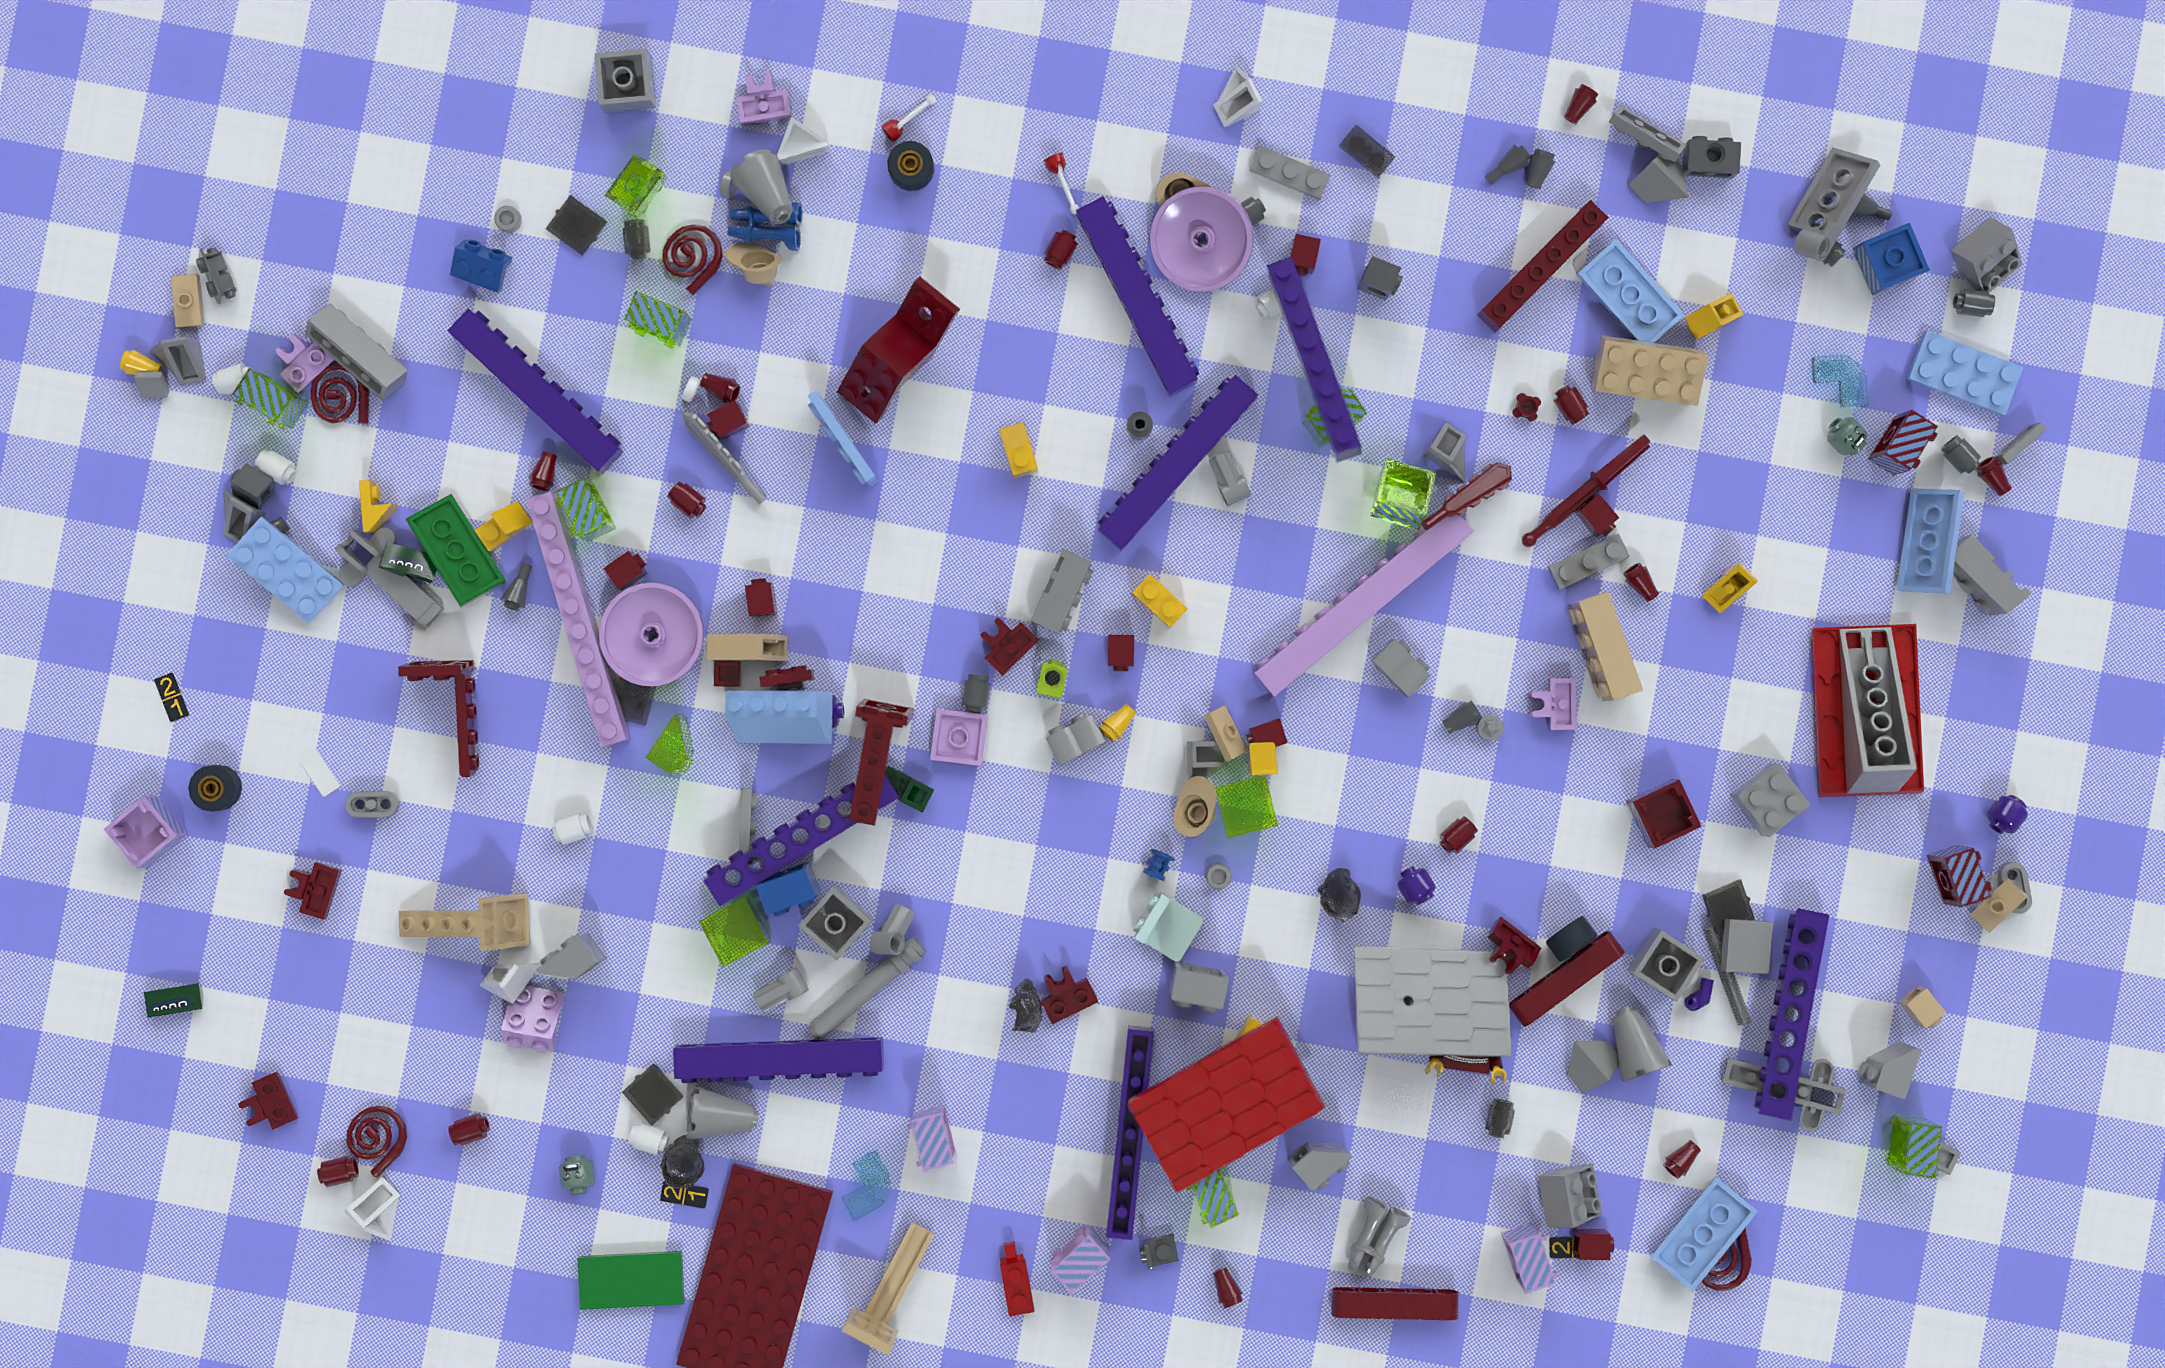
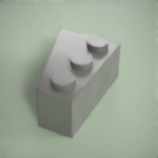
M1973 535L1965 536L1957 542L1953 575L1959 579V585L1962 590L1974 597L1977 601L1976 606L1982 613L1989 616L2009 613L2032 593L2027 588L2021 590L2010 579L2014 575L2009 570L2003 573L1994 562L1996 558Z
M1064 548L1062 549L1060 558L1051 573L1048 584L1031 618V622L1057 634L1061 630H1067L1072 617L1068 616L1071 607L1077 608L1083 595L1079 592L1082 583L1088 584L1094 571L1089 569L1091 566L1090 560Z

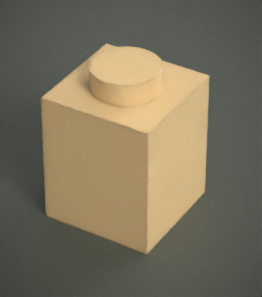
M1919 985L1898 1001L1917 1026L1926 1029L1939 1024L1942 1020L1941 1017L1946 1013L1930 991Z

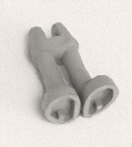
M1367 1196L1364 1201V1208L1368 1213L1367 1221L1358 1240L1350 1247L1351 1255L1348 1267L1355 1271L1364 1253L1370 1254L1371 1256L1365 1267L1364 1275L1371 1278L1378 1267L1384 1262V1255L1392 1238L1399 1229L1408 1225L1411 1216L1395 1207H1390L1388 1211L1385 1203L1374 1197ZM1388 1211L1385 1225L1375 1246H1370L1381 1221Z

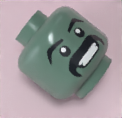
M1837 418L1829 425L1830 430L1827 440L1841 455H1855L1866 446L1867 432L1854 418Z
M585 1155L567 1157L565 1162L559 1166L561 1187L564 1190H571V1195L587 1193L586 1188L594 1185L593 1162L586 1159Z

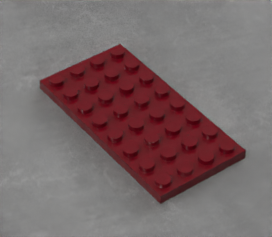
M737 1163L733 1164L676 1365L686 1368L784 1367L834 1191Z

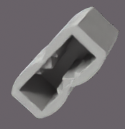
M1392 639L1371 662L1406 698H1409L1431 676L1427 672L1430 668L1421 658L1415 660L1409 652L1412 649L1402 639L1399 641Z
M1084 712L1071 719L1072 725L1063 728L1061 724L1048 731L1050 736L1046 740L1060 766L1106 742L1092 714L1086 716Z

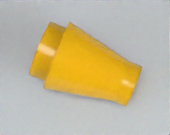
M126 350L120 361V370L125 371V374L136 375L137 372H161L162 364L151 360L136 350H132V352Z
M1124 704L1122 708L1103 720L1099 729L1105 737L1115 742L1117 739H1121L1136 712L1129 705Z

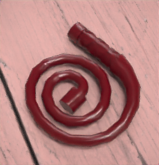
M696 224L683 226L676 230L667 239L662 252V261L669 273L682 278L694 276L706 265L708 253L704 242L692 235L683 236L674 243L671 251L672 261L675 265L682 268L690 267L696 260L694 249L685 242L693 241L701 248L702 257L700 263L693 270L686 272L676 271L671 267L668 261L669 248L672 242L685 231H701L711 238L715 247V254L707 268L686 288L692 295L716 274L723 257L722 246L715 233L706 226ZM683 243L685 244L680 248V251L687 258L690 257L687 262H681L677 258L678 248Z
M340 364L328 365L313 380L310 400L314 411L322 420L329 423H340L351 416L356 406V391L351 383L343 378L334 377L326 380L320 386L318 393L319 402L322 408L329 413H339L345 408L347 401L344 393L339 392V390L328 389L326 391L328 386L339 383L347 387L351 397L350 406L346 413L339 417L325 415L320 410L316 400L318 383L325 374L333 370L348 372ZM356 379L359 393L358 423L369 424L370 391ZM325 391L327 400H339L340 398V405L330 407L325 400Z
M383 1106L368 1107L358 1113L351 1121L346 1135L348 1148L357 1158L366 1160L378 1158L391 1145L392 1132L388 1123L378 1117H368L358 1125L355 1133L357 1145L367 1150H372L378 1146L380 1136L378 1135L379 1131L373 1125H370L364 1133L370 1139H374V1142L371 1144L364 1143L361 1138L364 1127L369 1123H377L385 1130V1144L380 1150L371 1154L361 1153L355 1148L352 1142L353 1130L362 1117L372 1112L387 1113L395 1120L399 1128V1137L387 1155L370 1171L376 1178L401 1155L407 1140L406 1125L399 1114L391 1108Z
M1746 1227L1737 1237L1741 1257L1740 1274L1728 1284H1714L1704 1278L1701 1282L1706 1287L1715 1291H1728L1740 1286L1748 1277L1752 1257H1750L1751 1253ZM1734 1242L1730 1246L1732 1260L1729 1266L1722 1271L1710 1270L1708 1273L1710 1276L1723 1277L1735 1268L1738 1261V1252ZM1727 1251L1722 1255V1257L1718 1260V1262L1715 1265H1719L1720 1262H1723L1726 1259Z

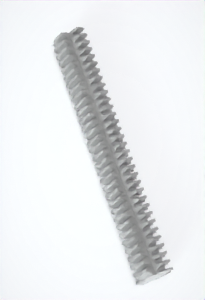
M1715 924L1703 927L1705 928L1703 931H1706L1704 934H1707L1705 937H1709L1706 940H1710L1707 943H1711L1709 947L1712 946L1710 950L1713 949L1711 953H1714L1712 956H1715L1713 959H1717L1714 962H1718L1715 965H1719L1716 968H1720L1717 971H1721L1723 941L1721 935H1719L1718 926ZM1719 972V974H1722L1720 977H1723L1721 980H1724L1722 983H1725L1723 986H1726L1724 989H1727L1725 992H1728L1726 995H1730L1727 998H1731L1728 1001H1732L1729 1004H1733L1731 1007H1734L1732 1009L1733 1011L1735 1010L1733 1013H1736L1734 1016L1738 1017L1735 1018L1739 1020L1736 1023H1740L1737 1026L1751 1023L1752 1021H1750L1751 1018H1749L1750 1015H1748L1749 1012H1747L1748 1009L1746 1008L1742 993H1740L1741 990H1739L1740 987H1738L1739 984H1737L1738 981H1736L1737 978H1735L1734 972Z

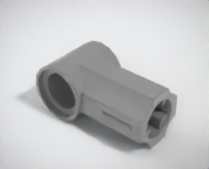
M1229 451L1208 460L1219 483L1218 488L1227 506L1251 496L1249 487L1244 477L1239 474Z
M895 905L882 930L874 932L871 936V950L875 954H901L905 947L904 935L915 914L902 905Z
M796 967L777 977L776 981L758 989L753 995L762 1012H765L786 1000L790 1001L802 995L809 989Z

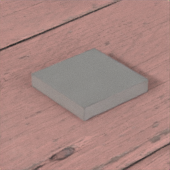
M1725 919L1721 971L1769 974L1773 922Z

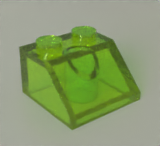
M633 154L604 196L638 220L647 210L654 196L662 189L667 176L661 169Z
M674 714L645 757L670 775L686 773L694 761L691 759L694 749L688 718L683 714Z

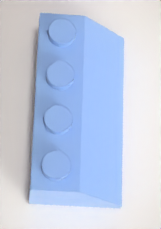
M726 691L725 717L738 743L832 744V692Z

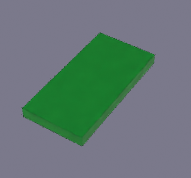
M452 494L406 518V522L460 608L506 582Z
M682 1251L589 1255L577 1258L580 1310L683 1305L685 1303Z

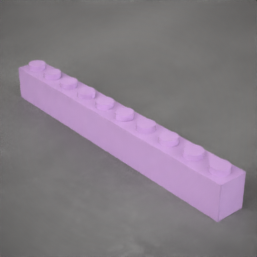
M550 491L527 498L528 508L600 746L608 747L631 740L611 670L601 650L598 627L558 495Z
M1459 515L1446 517L1429 530L1421 527L1413 534L1416 538L1411 543L1407 544L1404 541L1393 550L1396 554L1388 561L1385 557L1374 566L1376 572L1370 577L1364 574L1354 583L1356 588L1348 594L1345 590L1334 599L1337 603L1330 610L1325 607L1314 616L1317 621L1311 626L1305 623L1294 632L1297 636L1290 643L1285 640L1274 649L1277 654L1270 660L1265 656L1255 665L1257 670L1253 674L1270 695L1275 697L1474 531Z

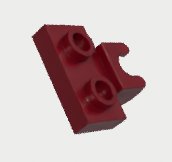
M997 617L995 624L999 627L998 635L990 636L987 632H982L980 636L993 648L985 659L1004 676L1039 639L1022 622L1011 631Z
M806 665L782 670L765 671L766 676L759 677L760 687L777 686L778 691L805 687V681L815 680L814 670H807Z
M319 862L314 863L311 873L300 869H292L290 876L298 880L299 886L298 888L285 889L284 894L299 900L303 899L299 910L300 913L325 920L328 917L342 870Z
M1502 917L1495 921L1487 936L1488 939L1497 945L1489 958L1490 961L1494 963L1498 958L1502 959L1506 963L1505 973L1508 975L1513 973L1521 964L1529 969L1535 963L1541 950L1539 945Z
M1068 966L1062 967L1064 978L1059 982L1054 981L1049 974L1044 976L1051 995L1040 1000L1052 1024L1099 1002L1088 978L1086 977L1075 982Z
M278 1071L252 1082L257 1095L238 1103L239 1108L250 1106L255 1109L254 1117L246 1122L249 1127L268 1119L272 1130L299 1118Z

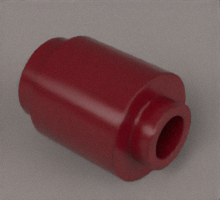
M1062 230L1061 233L1055 232L1044 252L1046 256L1043 261L1058 270H1062L1063 266H1067L1078 246V243L1074 241L1076 236L1066 230Z
M1566 385L1555 392L1557 397L1553 400L1565 420H1569L1572 425L1590 414L1587 410L1588 405L1575 386L1570 388Z
M677 482L667 495V498L671 500L670 503L690 519L694 516L698 518L707 507L704 504L706 498L687 483Z
M1467 817L1457 818L1439 835L1442 839L1439 843L1449 854L1452 851L1458 854L1475 838L1478 829Z
M476 1113L456 1120L453 1125L448 1127L449 1136L454 1145L460 1144L461 1146L486 1138L487 1132L490 1131L488 1119L486 1116L482 1117L480 1113Z
M344 1156L321 1162V1167L317 1169L318 1180L321 1184L324 1183L326 1187L353 1181V1178L359 1176L355 1157L349 1158Z

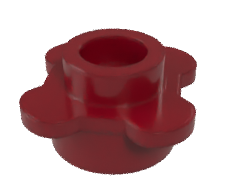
M1525 393L1518 394L1516 396V408L1512 411L1513 416L1516 418H1527L1530 422L1535 421L1538 417L1536 413L1541 405L1540 398L1526 396ZM1525 405L1529 406L1528 410L1524 408Z

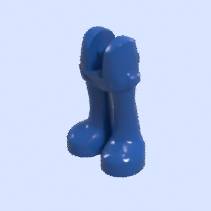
M791 203L793 212L790 218L783 223L794 226L783 227L757 226L758 222L771 221L759 209H754L752 206L730 210L728 214L730 219L749 221V227L730 226L727 229V234L734 238L743 239L745 242H751L755 239L779 240L784 242L789 250L799 251L801 234L797 226H800L802 223V204Z

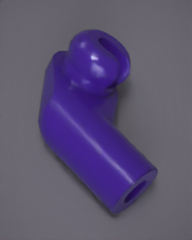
M1701 977L1699 990L1688 995L1684 1000V1005L1688 1010L1697 1011L1709 1004L1714 980Z

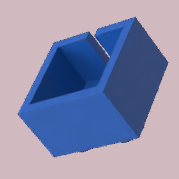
M810 861L788 868L789 874L784 875L783 870L779 871L756 885L766 915L773 913L774 917L789 912L791 906L798 904L799 908L814 903L813 900L816 899L820 889Z

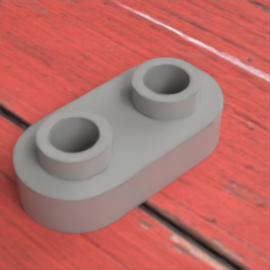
M390 791L354 792L347 797L345 802L347 812L351 816L358 818L390 817L398 811L400 806L397 795ZM360 799L365 803L363 809H360L357 805ZM386 799L391 804L388 809L383 806V802Z
M2007 862L1998 870L1999 885L2008 878L2007 874L2012 870L2014 876L2010 880L2028 895L2012 911V913L2022 914L2027 912L2032 905L2028 874L2025 867L2020 863Z

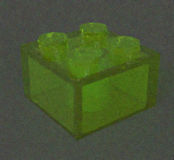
M1266 775L1215 786L1217 803L1227 838L1278 826Z

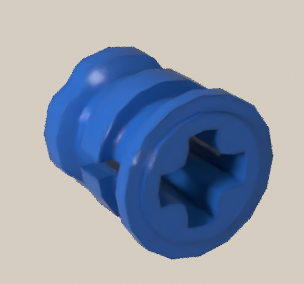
M1151 848L1153 856L1148 858L1147 863L1149 865L1147 868H1144L1143 873L1164 881L1165 871L1168 872L1170 868L1168 864L1170 861H1174L1175 858Z

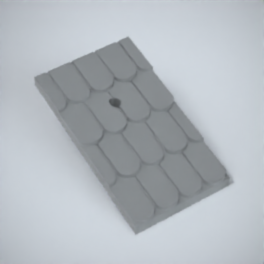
M1354 946L1358 1054L1511 1057L1508 978L1505 973L1506 963L1499 958L1492 963L1489 958L1493 951ZM1409 998L1412 1005L1406 1006L1403 1003V999Z

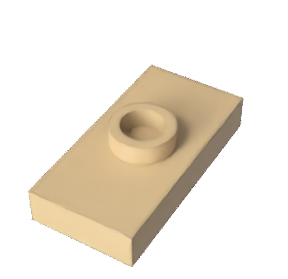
M200 275L171 276L176 328L204 326Z
M1226 705L1204 715L1226 762L1247 752Z
M2007 878L1990 894L1991 898L1985 899L1970 915L1990 933L2028 895Z

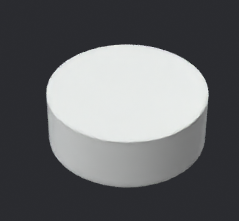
M694 376L690 377L682 394V400L689 403L693 401L700 385V379Z

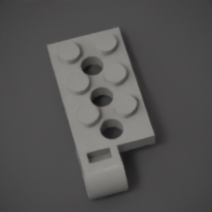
M1837 148L1831 149L1787 224L1791 230L1800 232L1794 244L1795 253L1818 261H1823L1828 256L1881 166L1878 160ZM1850 175L1845 182H1837L1840 176ZM1832 196L1837 197L1834 203L1824 205L1826 199ZM1823 218L1821 225L1811 227L1815 220Z

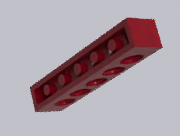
M1590 199L1477 316L1496 333L1609 217Z

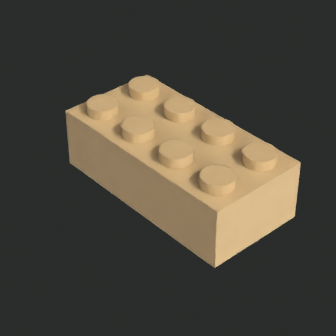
M1601 335L1591 387L1597 392L1698 406L1709 355L1703 350Z
M1609 591L1569 604L1568 616L1572 625L1576 624L1579 632L1576 635L1579 647L1586 652L1587 659H1585V665L1588 672L1594 675L1596 683L1593 684L1597 697H1601L1602 701H1614L1643 691Z

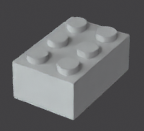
M1174 961L1168 992L1171 1000H1174L1177 1006L1190 1008L1191 1004L1200 1005L1203 1011L1216 1013L1217 1009L1224 1008L1229 977L1225 970Z

